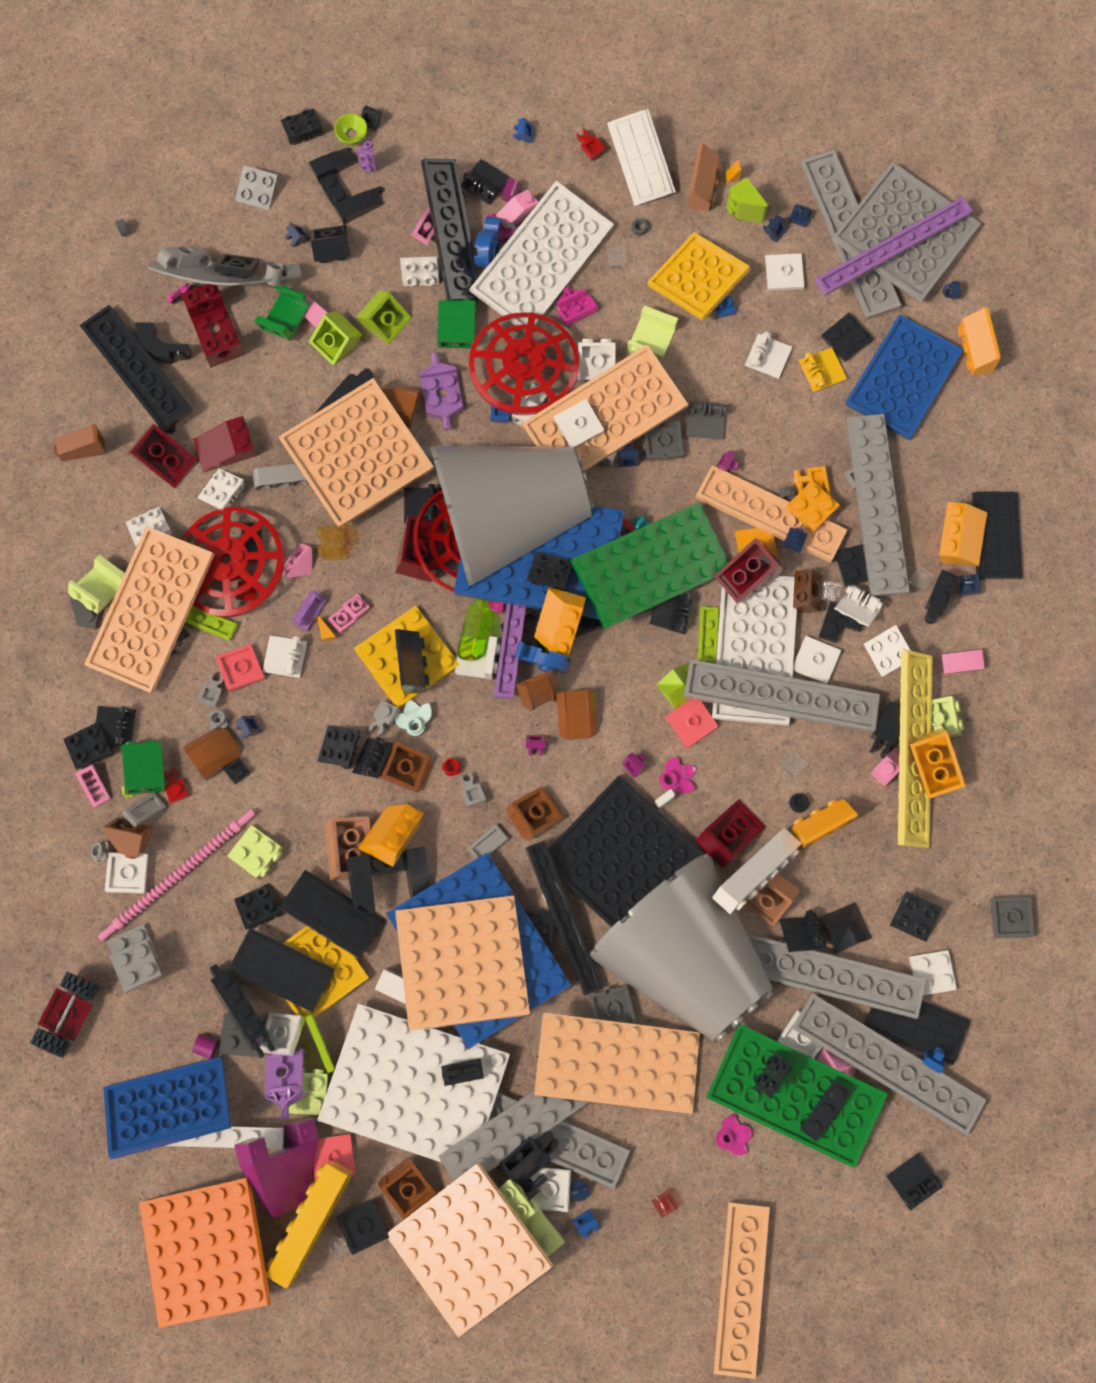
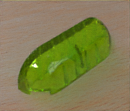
M475 599L466 612L457 649V655L461 660L473 662L484 657L486 654L494 621V611L491 612L487 600Z

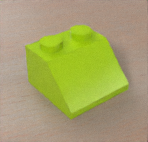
M748 178L729 188L726 209L730 215H734L736 219L757 223L765 222L768 204Z
M378 291L356 316L367 330L388 345L411 319L410 315L390 292Z
M334 311L323 315L309 343L334 366L357 345L362 334L341 313Z

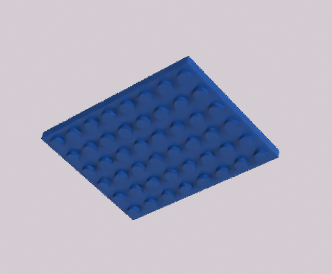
M594 506L591 509L592 516L470 586L462 559L460 558L454 595L542 610L548 585L545 584L544 588L542 583L541 586L532 585L527 579L537 551L572 560L579 555L620 538L624 511ZM572 566L565 592L586 598L581 614L582 617L599 619Z
M488 852L386 913L398 933L395 913L397 910L514 896L529 1012L571 987L570 982ZM523 1016L454 1025L469 1050Z

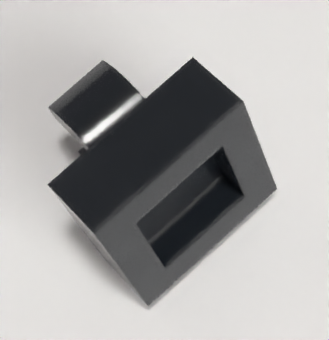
M367 105L363 107L361 117L365 120L367 127L374 130L378 129L382 111Z
M239 757L223 769L235 785L251 774Z

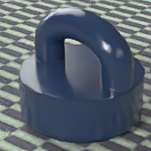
M951 281V284H947L943 288V295L946 298H952V300L959 299L961 296L960 283L958 281ZM949 288H951V294L947 293Z
M575 1181L570 1186V1196L575 1201H583L589 1196V1187L584 1181Z

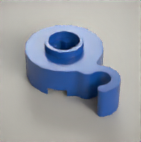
M486 217L484 229L482 232L479 231L475 242L478 254L474 256L476 266L487 268L499 253V225H503L502 218Z
M518 642L514 655L515 658L538 666V669L543 672L553 670L554 675H557V673L567 674L571 659L565 655L553 651L542 652V648L525 645L523 642Z

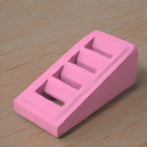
M94 764L75 773L93 808L111 799ZM91 772L94 774L85 780L83 779V776ZM94 779L97 780L96 783H94V784H92L91 786L87 787L86 783H88V782H90V781H92V780H94ZM100 785L101 789L92 794L89 790ZM102 792L104 793L105 796L97 800H94L93 797Z

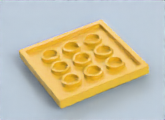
M693 232L650 278L647 284L648 287L704 321L750 271V266Z
M416 605L354 648L389 699L398 708L421 693L407 695L403 693L400 682L395 629L417 631L420 634V638L424 637L425 649H422V655L427 658V667L424 668L425 675H429L430 686H426V689L460 665Z
M307 926L282 943L335 969L313 1012L314 1018L370 979L353 955ZM286 1000L296 1015L305 1018L306 1014L312 1013Z

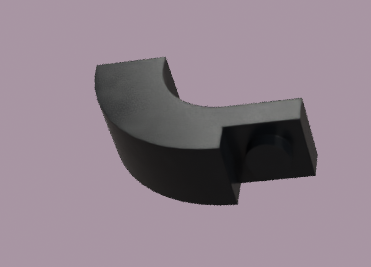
M136 322L135 327L138 339L148 354L155 360L172 364L173 357L176 360L191 358L189 345L164 343L157 338V328L154 323Z

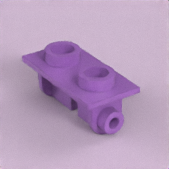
M366 141L362 149L357 148L356 151L359 166L364 171L370 172L372 170L376 172V157L373 152L374 145L370 141Z
M310 591L291 620V623L308 631L327 599L323 598L317 591Z

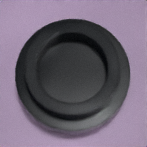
M797 793L790 798L789 806L794 812L802 813L808 808L809 800L804 794Z

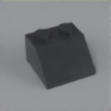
M346 225L310 230L314 262L326 263L332 259L341 261L350 257Z

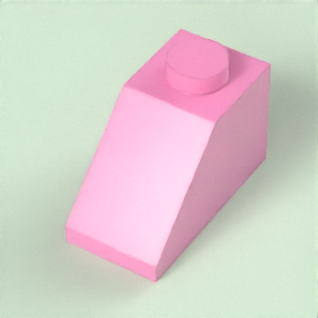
M527 189L514 196L496 214V217L502 218L503 227L507 230L511 228L508 226L509 222H512L514 225L523 222L539 202Z
M429 207L421 216L411 234L425 245L429 243L434 234Z
M897 746L870 773L884 787L899 772L900 749Z

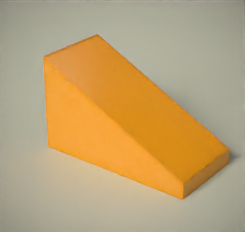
M739 160L725 172L727 183L740 180L741 167Z
M320 616L317 617L322 642L335 640L336 636Z

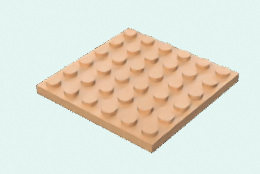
M374 378L279 436L280 441L339 529L434 470V466Z
M514 896L395 911L409 1031L530 1015Z
M477 1163L388 1232L389 1241L458 1337L554 1266L480 1163Z

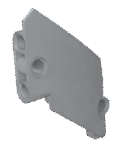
M197 245L163 248L157 255V261H149L147 268L179 279L213 285L267 283L272 286H279L281 281L299 280L301 277V269L298 264L282 265L272 261L267 264L265 276L252 274L249 278H240L238 275L233 274L224 276L219 272H214L216 263L211 261V256L202 247Z

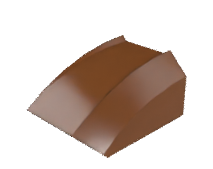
M402 386L380 387L406 427L412 428L413 417L421 396L420 390Z
M553 670L516 684L517 694L522 706L530 710L550 701L554 702L558 693Z
M594 690L563 691L556 694L559 733L561 737L567 740L591 738L598 733Z
M216 728L183 747L206 781L222 771L238 757L240 758V747L229 731L223 728Z
M397 741L391 742L393 745L379 779L418 793L424 788L431 771V756Z
M543 786L512 802L507 808L508 818L520 833L521 838L527 841L538 836L564 818L562 810Z
M411 1158L402 1160L400 1164L382 1176L378 1182L381 1191L404 1220L437 1195Z

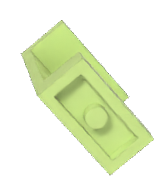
M644 306L631 341H628L627 350L633 354L648 344L661 363L677 327L678 318Z
M98 555L94 559V568L77 583L72 580L69 581L68 593L73 599L82 602L87 609L98 614L113 601L125 573L101 555Z

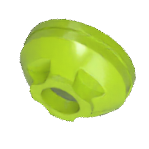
M353 113L345 114L335 123L336 137L346 145L359 144L366 137L367 124L360 115ZM349 130L357 132L354 138H349L346 134Z

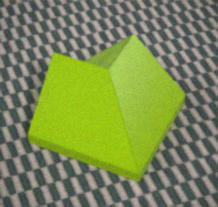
M687 663L672 669L656 684L673 709L689 700L684 698L689 667Z

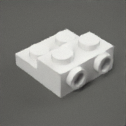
M582 339V343H578L580 360L578 380H591L615 365V343H612V339H601V343H593V339Z

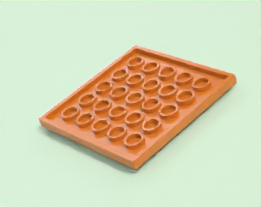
M248 1178L139 1202L159 1328L271 1304L252 1186Z

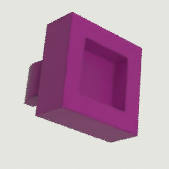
M729 450L722 454L716 467L724 471L729 470L733 472L737 471L740 464L733 460L736 454Z
M526 735V749H528L530 756H532V750L535 748L539 749L540 756L543 755L545 735Z
M632 752L625 758L622 765L635 778L644 769L643 761L647 758L643 753L636 756Z

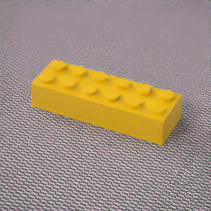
M333 1160L320 1166L316 1173V1176H318L317 1181L314 1184L311 1183L306 1192L308 1198L300 1203L296 1210L297 1218L291 1221L286 1229L287 1237L280 1240L276 1247L277 1255L270 1259L265 1268L268 1270L267 1278L286 1289L295 1282L354 1173L353 1171Z

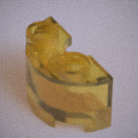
M337 525L318 527V538H321V545H318L319 556H323L324 561L346 560L345 526L340 529Z

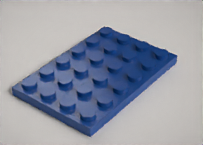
M899 314L846 400L845 405L864 416L884 414L886 428L910 440L964 349Z
M222 1057L103 1087L107 1146L110 1160L231 1128Z

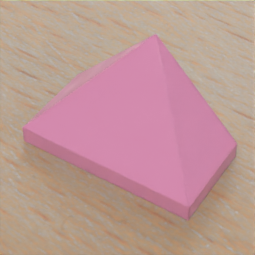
M302 543L298 545L284 564L282 575L292 578L311 574L313 568L312 548Z
M821 1048L816 1059L854 1077L857 1070L824 1048Z

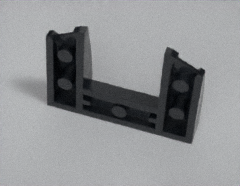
M350 147L331 152L309 162L311 171L343 225L383 205V201H379V193L383 192L381 186L348 197L336 177V173L359 162L358 156L351 152Z
M425 847L404 850L393 867L368 855L349 857L345 860L354 909H358L359 905L370 908L368 914L371 915L376 913L372 876L406 872L410 898L430 887Z

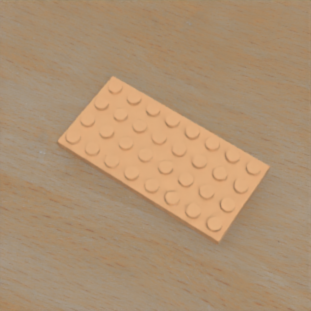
M647 344L523 422L522 426L536 447H570L553 417L587 399L605 432L574 448L578 456L580 455L584 472L688 407V403Z
M146 526L84 665L153 694L215 554Z
M543 1013L534 1095L693 1114L700 1032Z

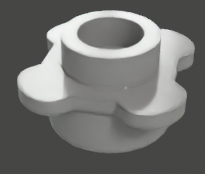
M224 710L211 711L208 714L210 719L209 728L212 730L219 727L225 729L228 726L226 722L227 712Z
M108 842L104 844L95 843L93 845L91 856L95 862L107 860L110 847Z

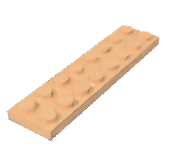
M713 465L695 497L785 541L790 527L794 529L796 527L800 528L804 533L808 534L802 550L829 563L832 562L847 532V529L826 520L813 533L786 509V505L790 502Z
M728 1202L714 1374L756 1379L770 1207Z

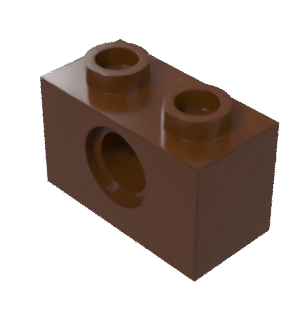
M813 569L795 571L793 608L802 613L820 612L822 575Z

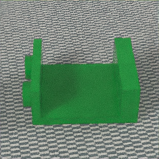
M286 285L282 287L274 286L279 293L277 300L266 319L257 315L254 322L262 330L291 341L311 303L307 300V295L301 291L294 292Z
M470 299L462 301L438 300V348L472 347L475 340V301Z
M148 740L145 743L137 744V742L131 741L121 745L124 795L164 792L161 742Z

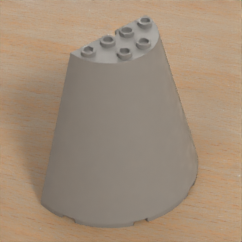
M435 445L430 447L469 586L592 516L591 509L594 508L592 498L587 495L589 489L586 473L582 470L583 465L580 455L578 456L576 449L573 450L572 447Z
M705 854L683 866L668 881H663L628 911L629 914L618 921L599 940L594 947L595 950L591 951L590 956L594 962L712 1041L715 1039L719 1041L727 1034L726 1029L731 1025L736 1027L743 1020L741 1016L744 1013L751 1014L758 1008L757 1003L761 999L766 1001L772 996L773 993L771 991L773 987L737 910L735 909L729 914L712 898L724 882L712 857L709 854Z

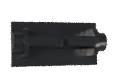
M481 1058L441 1066L444 1086L484 1079Z

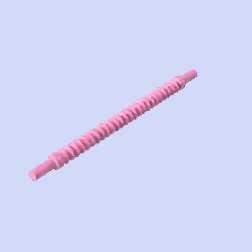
M250 809L237 821H232L229 824V828L225 827L226 830H222L220 835L217 834V838H212V842L208 841V845H204V849L200 848V852H195L194 857L190 856V860L186 859V863H182V867L178 866L177 871L173 870L172 875L169 874L168 878L165 877L164 882L160 881L159 886L155 885L156 888H152L150 893L147 892V896H142V900L138 899L137 904L133 903L134 906L129 907V911L125 910L124 915L120 914V918L116 917L112 921L113 924L97 937L103 942L116 930H121L125 923H129V919L133 920V916H137L138 912L141 913L143 908L146 909V905H151V901L155 902V898H159L160 894H164V890L168 891L169 886L173 887L172 884L177 883L178 879L181 880V876H186V872L190 873L191 868L195 869L194 866L199 865V861L203 862L204 857L208 858V854H212L213 850H217L216 847H221V843L225 844L226 839L229 840L230 836H234L233 833H238L241 827L256 814Z

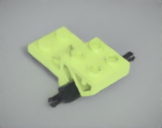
M542 1173L534 1181L529 1179L522 1186L509 1179L499 1188L500 1192L547 1257H549L566 1241L542 1213L540 1206L533 1198L540 1192L539 1187L548 1181L546 1175Z

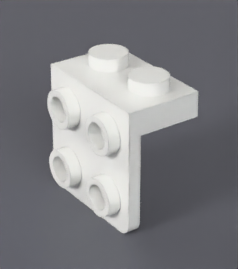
M490 636L489 641L461 638L457 654V662L460 665L455 667V673L460 676L492 680L493 673H497L498 662H495L496 655L500 654L501 648L497 637Z

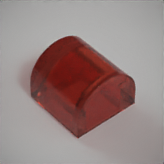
M669 1190L651 1200L661 1219L679 1208Z

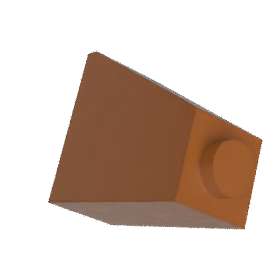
M96 424L56 438V445H54L55 455L61 461L105 455L104 436Z

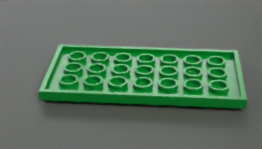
M700 502L570 560L604 629L714 579V575L729 563Z
M738 1024L706 1098L855 1169L888 1093L746 1026ZM775 1051L788 1059L792 1064L772 1099H770L754 1086L757 1077L766 1067L768 1058ZM835 1079L852 1092L816 1142L799 1128Z

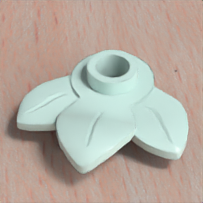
M409 700L404 707V714H397L395 722L400 728L406 729L410 735L419 736L424 732L425 724L431 719V706L429 703H426L419 707L414 701ZM415 724H419L417 730H413Z

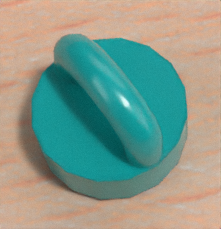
M637 516L631 520L630 524L635 530L649 525V522L644 516Z

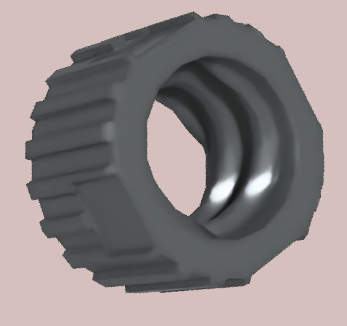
M123 218L115 222L122 237L130 234Z
M638 218L632 222L631 230L635 235H644L647 232L648 224L645 220ZM638 224H642L644 228L642 230L636 229V226Z
M792 486L782 487L779 490L780 498L788 502L792 501L796 497V488Z

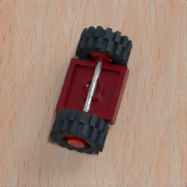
M68 971L60 986L73 993L69 994L59 988L55 989L38 1022V1025L52 1032L49 1033L37 1028L30 1042L34 1046L61 1058H64L71 1043L58 1036L61 1035L75 1041L93 1004L78 998V995L93 1001L100 987Z

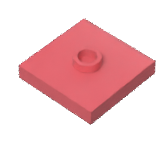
M252 644L215 656L228 692L265 680Z
M689 699L665 716L686 748L718 727L702 701Z
M351 1134L318 1139L313 1165L315 1181L318 1179L316 1173L320 1166L332 1160L353 1171L352 1176L356 1175Z

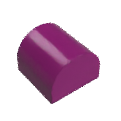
M512 178L507 180L502 195L503 201L509 202L514 196L518 195L521 187L520 182Z
M199 1034L195 1040L192 1053L212 1059L219 1040Z

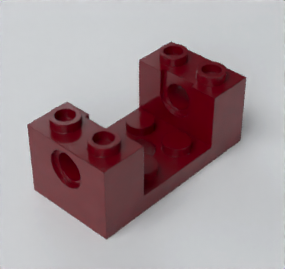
M205 284L181 293L210 368L245 355L217 285ZM214 325L220 327L217 333L210 332V328Z

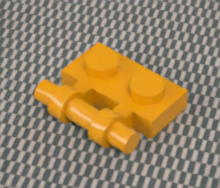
M825 466L807 468V476H801L800 470L793 472V484L797 490L796 496L804 489L803 484H809L813 481L831 497Z

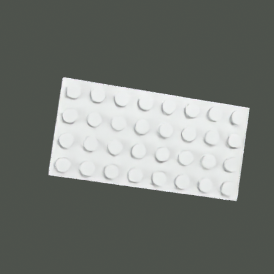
M555 181L471 286L469 291L502 316L520 312L544 315L614 224L558 181ZM512 318L508 321L514 325H527L528 318ZM539 319L535 320L534 326L538 323Z
M777 576L772 582L739 604L721 587L716 664L792 678L797 609L793 608L794 577ZM713 703L712 718L714 720L789 726L790 717Z

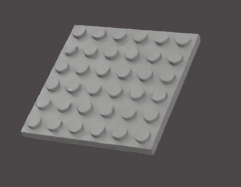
M892 162L835 233L832 241L853 256H857L949 205L951 202ZM969 215L873 270L921 303L981 223Z

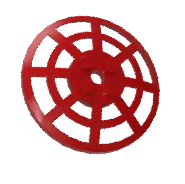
M511 313L492 321L477 335L469 354L470 377L479 395L494 408L514 415L537 414L568 395L573 390L579 374V353L571 335L553 319L536 313ZM512 318H528L527 325H514L504 329L499 324ZM539 319L550 323L562 333L552 336L546 330L534 326L535 320ZM490 328H493L498 334L491 340L487 350H476L482 336ZM516 330H526L524 338L515 340L509 333ZM533 331L544 335L548 340L538 343L532 339ZM501 338L508 344L504 351H493L495 344ZM568 339L573 350L574 365L563 362V354L558 342ZM553 345L557 352L558 360L546 358L545 349ZM525 356L529 358V361L522 363L519 359ZM475 358H485L486 369L490 376L482 385L475 372ZM491 358L502 359L503 368L497 373L493 371ZM545 367L556 368L552 377L546 381L542 376ZM561 370L572 372L567 386L556 396L551 386L558 379ZM508 375L516 380L515 388L506 385L500 379ZM534 379L540 385L532 389H523L524 382ZM496 384L502 390L514 394L513 406L497 400L487 390ZM543 391L550 400L537 406L520 407L522 396L535 395Z
M441 490L432 496L420 510L414 526L413 542L418 561L424 571L441 587L454 592V587L445 584L431 572L435 568L440 567L447 574L457 578V572L448 568L444 563L451 558L460 563L461 558L448 509L442 499L444 497L443 491ZM436 503L441 513L433 521L430 530L421 528L420 524L425 513L431 505ZM443 518H445L450 526L446 535L435 532ZM419 535L429 538V548L434 561L427 565L420 552ZM434 540L445 543L447 552L440 557L436 552Z
M241 507L217 509L198 519L184 534L182 541L186 542L189 536L193 534L197 538L193 545L198 547L202 542L207 547V551L215 554L207 571L208 574L205 576L193 603L199 610L218 617L240 616L261 606L276 590L284 570V546L276 528L259 513ZM231 512L246 513L257 518L259 521L252 527L230 521ZM223 513V521L209 527L203 533L197 529L207 519ZM263 526H266L272 534L277 551L265 552L263 542L256 533ZM230 527L246 531L239 539L230 537ZM222 528L221 538L212 542L206 537L211 532ZM253 537L259 552H249L244 544ZM230 555V562L223 564V558ZM265 559H277L274 575L269 585L265 588L258 582L264 569ZM250 560H259L254 575L251 576L246 572ZM242 577L247 582L242 587L231 591L232 581ZM213 579L223 582V592L214 591L208 588V585ZM251 587L260 593L250 603L233 609L232 597L243 594ZM203 592L213 597L224 598L225 610L209 608L199 603L198 600Z

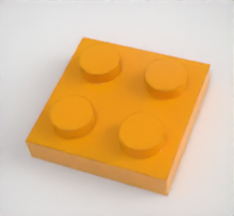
M811 481L786 505V509L814 533L840 505L816 483Z

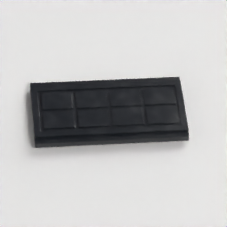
M972 492V506L987 512L980 564L975 566L976 574H979L980 579H1022L1017 492Z
M304 870L279 907V909L357 959H360L384 922L376 914H368L369 910L361 905L358 906V909H354L351 898L307 870Z
M252 928L247 932L228 969L229 972L312 1013L316 1009L335 969Z
M922 1000L918 1019L870 1007L864 1025L884 1037L922 1053H925L926 1050L933 1053L938 1046L944 1050V1062L954 1065L970 1020Z

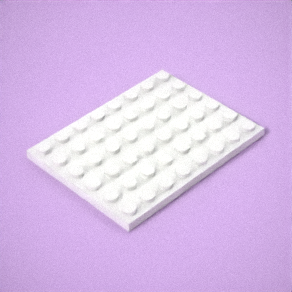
M358 1004L318 1121L441 1162L438 1155L489 1121L510 1054L481 1044H477L468 1050L462 1038L433 1028L409 1031L408 1020ZM481 1058L484 1079L444 1086L441 1066Z

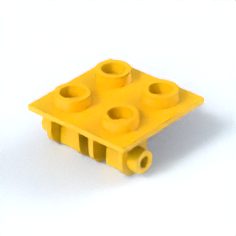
M832 347L816 354L808 352L804 355L805 358L798 360L813 392L847 380Z

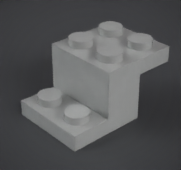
M145 924L107 940L112 955L109 957L125 993L163 976L157 963L160 959Z

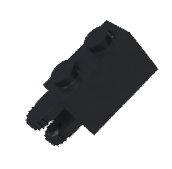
M943 569L941 570L924 607L927 609L926 623L933 624L939 615H943L960 576Z
M892 701L888 703L875 731L870 737L875 741L869 752L874 753L878 748L879 742L885 745L880 754L882 759L886 757L889 749L894 744L898 745L900 742L901 706Z
M547 1132L540 1135L536 1140L529 1136L502 1160L500 1165L509 1178L519 1186H522L551 1160L549 1155L555 1151L559 1142Z

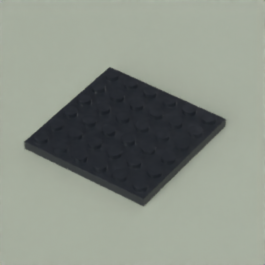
M620 775L548 849L560 880L611 928L627 916L630 909L663 881H668L683 866L699 856L705 855Z

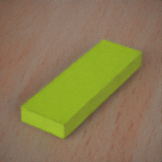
M193 605L185 621V624L227 641H231L238 626L235 622L210 615Z
M700 606L698 661L716 664L719 607Z
M308 1013L305 1015V1019L327 1073H330L335 1069L313 1013Z

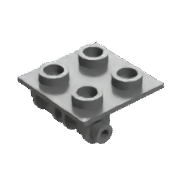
M689 401L686 436L723 439L726 404Z

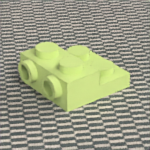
M953 696L932 700L931 732L944 728L948 732L949 738L962 736L961 731L964 730V724L962 719L958 718V712H961L959 701H955Z
M251 825L227 856L259 880L260 877L264 878L268 874L270 864L273 861L277 862L282 855V847Z
M303 1069L302 1090L306 1092V1095L293 1105H290L289 1113L319 1115L328 1091L329 1075L324 1074L325 1070L313 1069L312 1073H304L305 1069Z

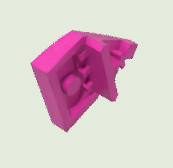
M565 286L560 300L557 301V312L565 326L598 311L596 303L586 293V289L573 290L569 286Z

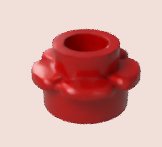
M448 758L443 763L442 770L450 777L458 775L461 771V763L457 759Z

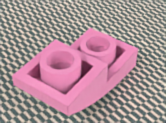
M307 295L306 298L311 305L304 317L317 328L323 315L327 312Z
M356 594L345 602L340 610L330 616L328 622L339 634H342L370 609V606Z
M983 650L942 655L944 674L985 669Z

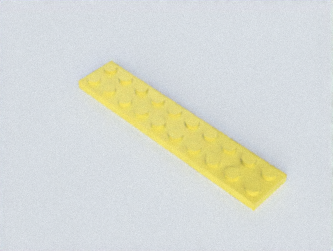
M905 650L901 653L898 845L929 848L930 799L927 798L910 743L931 732L932 656Z

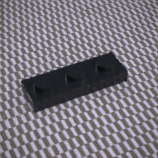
M834 1079L799 1129L817 1142L852 1091Z

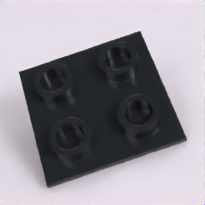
M314 108L304 110L296 115H289L280 120L290 145L301 143L300 136H302L305 142V134L311 140L309 133L312 139L321 136L323 133L322 125Z
M480 159L471 172L464 173V181L461 183V187L489 205L510 177Z
M428 484L427 488H404V524H406L408 515L417 517L426 502L441 491L442 488H436L435 484ZM436 503L427 510L423 517L424 520L433 522L441 513Z
M537 551L527 577L528 582L541 586L542 583L543 588L547 584L548 587L552 586L554 589L565 591L573 565L570 560Z
M683 593V596H675L654 606L650 624L685 635L693 601L690 598L691 595Z
M98 706L96 722H99L108 745L121 746L126 742H131L136 710L129 709L126 706H121V708Z
M99 722L63 739L76 770L83 769L84 766L90 763L93 764L96 760L100 761V758L106 755L110 756V753L113 752L107 743Z
M328 725L317 762L339 765L344 769H349L353 765L352 756L356 754L354 750H357L356 746L360 739V730Z
M381 737L376 739L367 738L352 773L378 779L393 743L386 742Z
M270 883L234 899L245 930L253 929L260 925L259 923L263 925V921L269 922V919L280 917V914L283 913L279 909L280 906Z
M906 891L900 900L901 902L890 926L926 942L943 908Z
M807 910L805 916L801 918L779 919L788 952L827 949L818 917L813 910Z
M774 1051L773 1055L768 1058L763 1072L757 1077L754 1087L772 1099L792 1063Z
M919 1153L886 1175L910 1211L943 1188L939 1177L933 1174Z

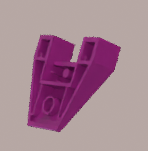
M302 1118L285 1124L284 1128L289 1147L271 1154L268 1153L265 1137L250 1138L234 1144L239 1166L271 1218L298 1208L300 1203L304 1202L308 1197L306 1192L310 1186L319 1139L314 1118Z

